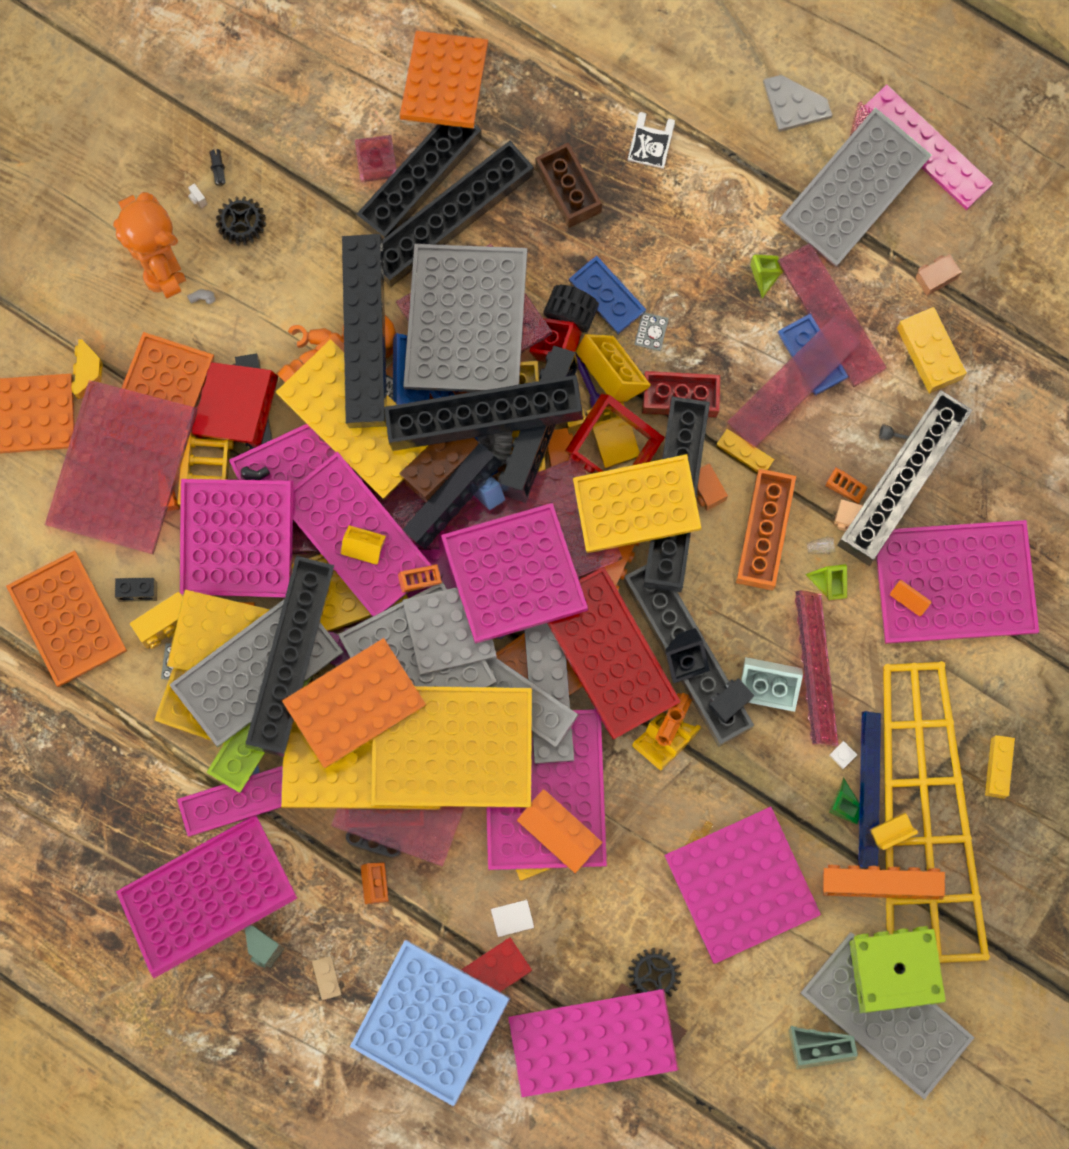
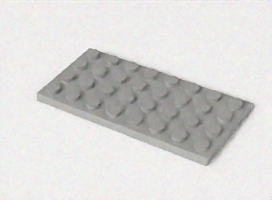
M874 108L779 220L837 267L932 155L878 109Z
M284 600L170 684L172 690L217 748L252 721ZM321 623L319 624L304 682L343 653Z
M850 932L800 994L844 1032L854 1036V1040L922 1099H925L975 1037L936 1004L860 1013L849 941L854 940L855 935Z

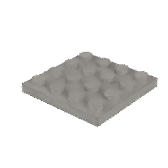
M457 587L403 600L421 676L497 658L493 639L475 644Z

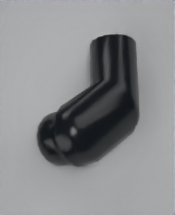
M248 466L241 469V476L245 480H262L270 475L266 466L258 471L252 470Z

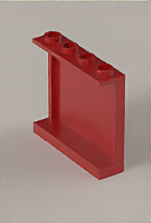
M211 362L206 373L205 385L202 388L200 404L197 406L196 419L192 424V434L199 439L208 437L249 443L253 447L260 446L279 376L272 370Z

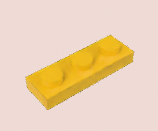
M726 429L716 444L717 447L758 472V469L768 470L775 460L729 429Z

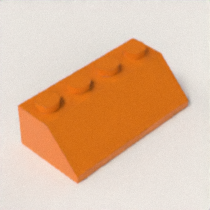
M544 789L531 802V807H527L517 819L526 830L575 874L603 843Z

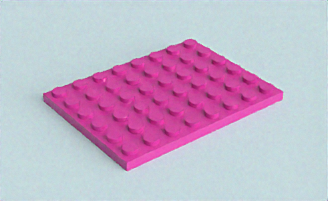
M1027 520L894 529L876 556L885 644L1039 633ZM899 580L904 581L932 602L922 616H918L890 596L891 591Z
M596 709L573 710L579 714L572 725L574 761L535 764L533 734L531 733V802L543 789L547 791L603 842L582 867H607L601 718ZM486 807L488 870L568 868L517 821L527 807Z
M257 816L242 821L116 891L153 978L160 976L298 899Z

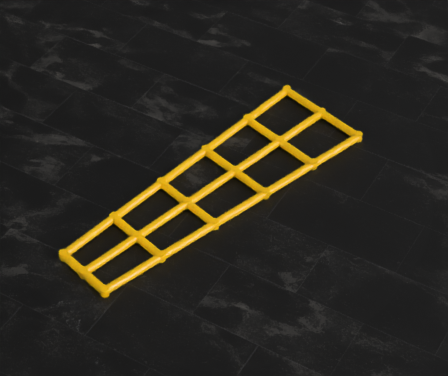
M940 661L885 664L883 667L885 822L893 818V787L920 786L924 837H910L893 846L925 845L928 871V868H934L933 844L964 843L972 894L945 895L943 900L886 898V931L889 932V935L893 934L894 905L930 904L931 928L935 931L939 962L987 961L990 959V955L988 952L945 663ZM938 670L945 719L922 720L918 671ZM911 671L915 721L892 722L891 672ZM915 728L919 778L892 780V729ZM923 728H947L954 777L927 778ZM955 784L963 835L932 836L928 786ZM893 846L885 849L886 870L888 867H894ZM973 902L981 953L942 955L937 903Z

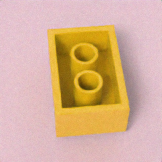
M180 592L172 595L129 623L147 649H154L161 644V640L174 636L183 598Z

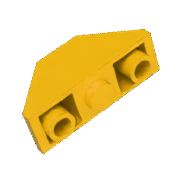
M78 339V345L75 346L77 363L73 365L75 382H72V393H74L77 399H82L101 383L103 363L82 339Z

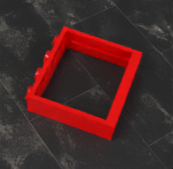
M601 394L565 450L570 455L569 458L575 463L580 462L583 464V469L591 474L604 472L580 454L578 450L606 407L648 439L633 465L650 462L665 437L612 396Z

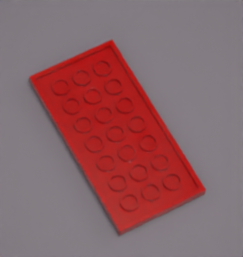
M602 567L579 580L588 611L551 621L547 624L611 738L614 740L681 701L605 567Z

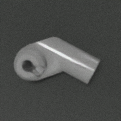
M204 289L187 295L191 304L200 299L206 300L207 304H212L216 300L212 291Z

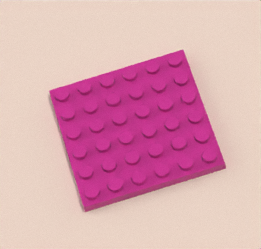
M181 479L180 594H184V590H189L206 595L285 597L292 573L293 481Z
M553 503L441 535L475 644L588 611Z
M772 807L766 808L664 855L713 964L821 915Z

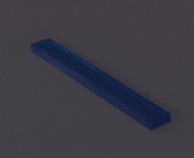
M868 711L862 712L858 864L860 868L878 866L879 848L870 829L879 825L881 713Z

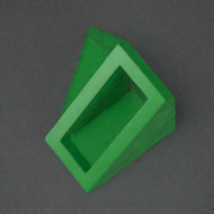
M843 777L829 813L858 824L864 806L860 804Z

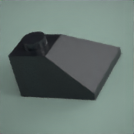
M696 628L677 634L665 650L673 684L710 671L704 643Z

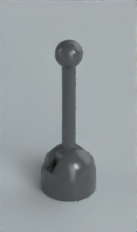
M882 424L880 428L879 439L889 440L893 436L903 439L909 438L907 435L894 433L893 428L889 425Z

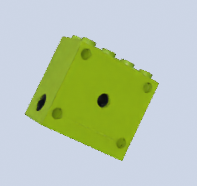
M928 926L916 927L913 929V932H909L908 928L893 931V934L890 935L888 931L873 934L874 937H869V934H860L854 936V940L849 941L860 1013L946 1002L934 929L928 930ZM896 965L899 967V972L897 973L894 971Z

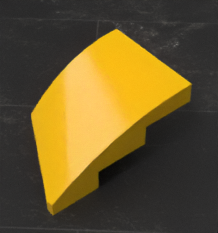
M662 712L649 723L646 731L633 742L632 747L661 771L701 730L700 725L696 724L693 726L684 723L683 720L671 745L663 746L655 739L666 716V713Z

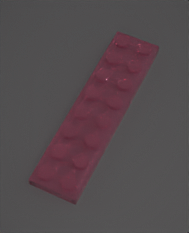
M809 243L779 259L777 263L808 314L811 313L847 373L852 386L855 387L885 371L886 365L812 245Z
M834 316L727 421V424L753 448L757 447L861 344V341Z
M805 590L795 591V605L798 612L797 623L800 630L799 642L802 647L801 660L804 665L803 678L806 683V701L808 702L809 709L808 719L811 727L810 738L813 745L839 746L821 594Z

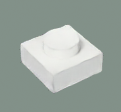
M193 184L188 187L190 191L188 196L193 204H198L200 208L206 206L205 197L197 186Z
M843 741L829 756L844 769L857 754Z

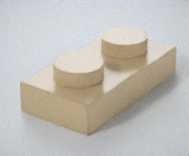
M332 956L312 961L321 999L326 1000L342 995Z

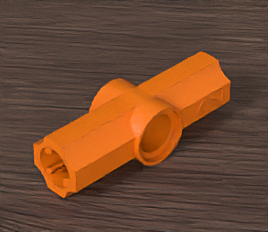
M677 693L681 702L668 710L655 737L658 743L663 746L671 745L692 702L689 695L685 693Z

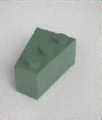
M790 1026L789 1028L796 1070L853 1061L858 1057L854 1036L821 1032L814 1029H802L795 1026Z

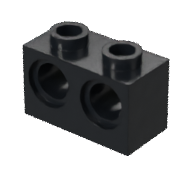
M115 578V598L119 602L157 601V581L155 578Z

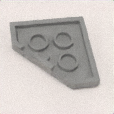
M782 75L763 80L779 132L832 118L828 101L823 96Z

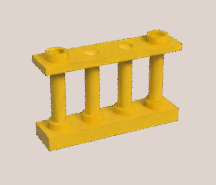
M183 430L178 505L180 508L181 479L228 480L230 449L233 450L234 441L199 439L192 434L191 430ZM196 446L224 447L223 458L195 457V455H192V449ZM194 464L223 466L222 476L193 475L191 473V466H194Z

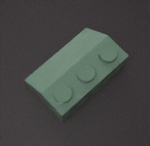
M251 924L245 928L248 953L252 956L250 960L263 968L266 966L271 968L285 948Z

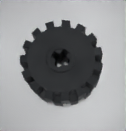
M555 285L543 314L547 319L574 322L582 333H586L590 329L599 303L594 297L581 289L568 285Z

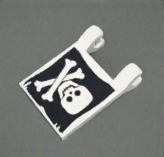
M640 112L628 161L664 169L675 120L668 119L665 131L644 127L646 113Z

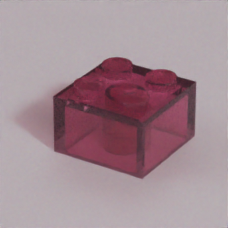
M392 135L355 139L361 182L388 179L396 171Z

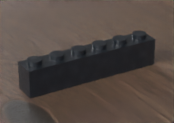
M479 443L402 530L422 548L426 549L433 543L437 535L446 528L454 516L460 512L462 507L472 499L473 495L485 484L486 480L498 470L502 462L485 446Z

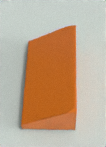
M899 580L890 593L891 597L918 616H922L932 603L902 580Z
M385 863L361 865L365 904L389 902Z

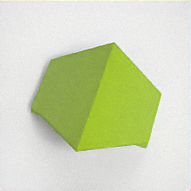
M755 254L752 257L750 266L763 298L778 277L784 272L778 256Z
M846 564L827 566L805 574L828 600L847 598Z

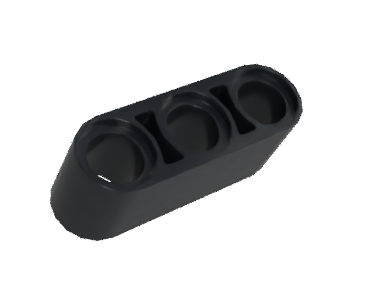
M352 828L346 833V840L352 847L391 859L398 858L402 853V847L395 839L358 828ZM353 833H359L361 836L360 840L356 843L350 841V836ZM376 838L379 840L377 848L369 847L371 839ZM396 844L398 851L395 854L388 853L389 845Z

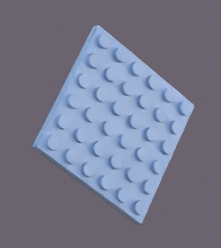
M405 940L350 1047L450 1105L455 1106L510 997L410 941Z

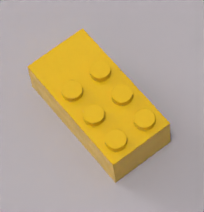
M934 307L900 321L897 330L929 394L963 380L967 372Z

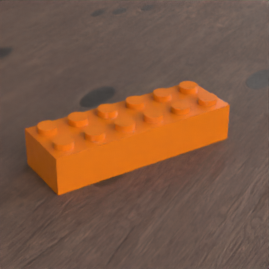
M758 469L735 583L771 591L774 590L796 476Z
M828 865V868H824L823 896L943 900L945 897V872H940L939 868H928V871H920V868L910 867L907 871H900V867H888L887 870H880L879 866H868V869H860V866L849 865L848 869H840V865Z

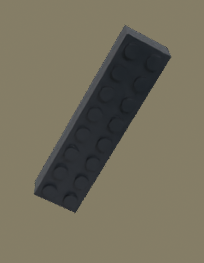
M437 124L356 214L358 223L372 234H380L383 240L405 223L481 140L482 130L475 124L474 128Z
M553 346L552 351H549L546 356L547 364L545 369H541L539 379L543 381L576 375L579 367L576 353ZM556 424L519 430V436L515 437L512 448L514 449L512 454L507 456L505 472L502 471L499 477V483L505 497L524 503L527 502Z

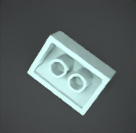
M745 657L741 681L755 695L748 703L795 712L803 669Z

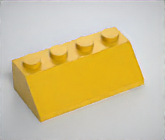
M585 334L576 353L606 394L612 396L617 401L626 402L650 387L651 384L614 336Z

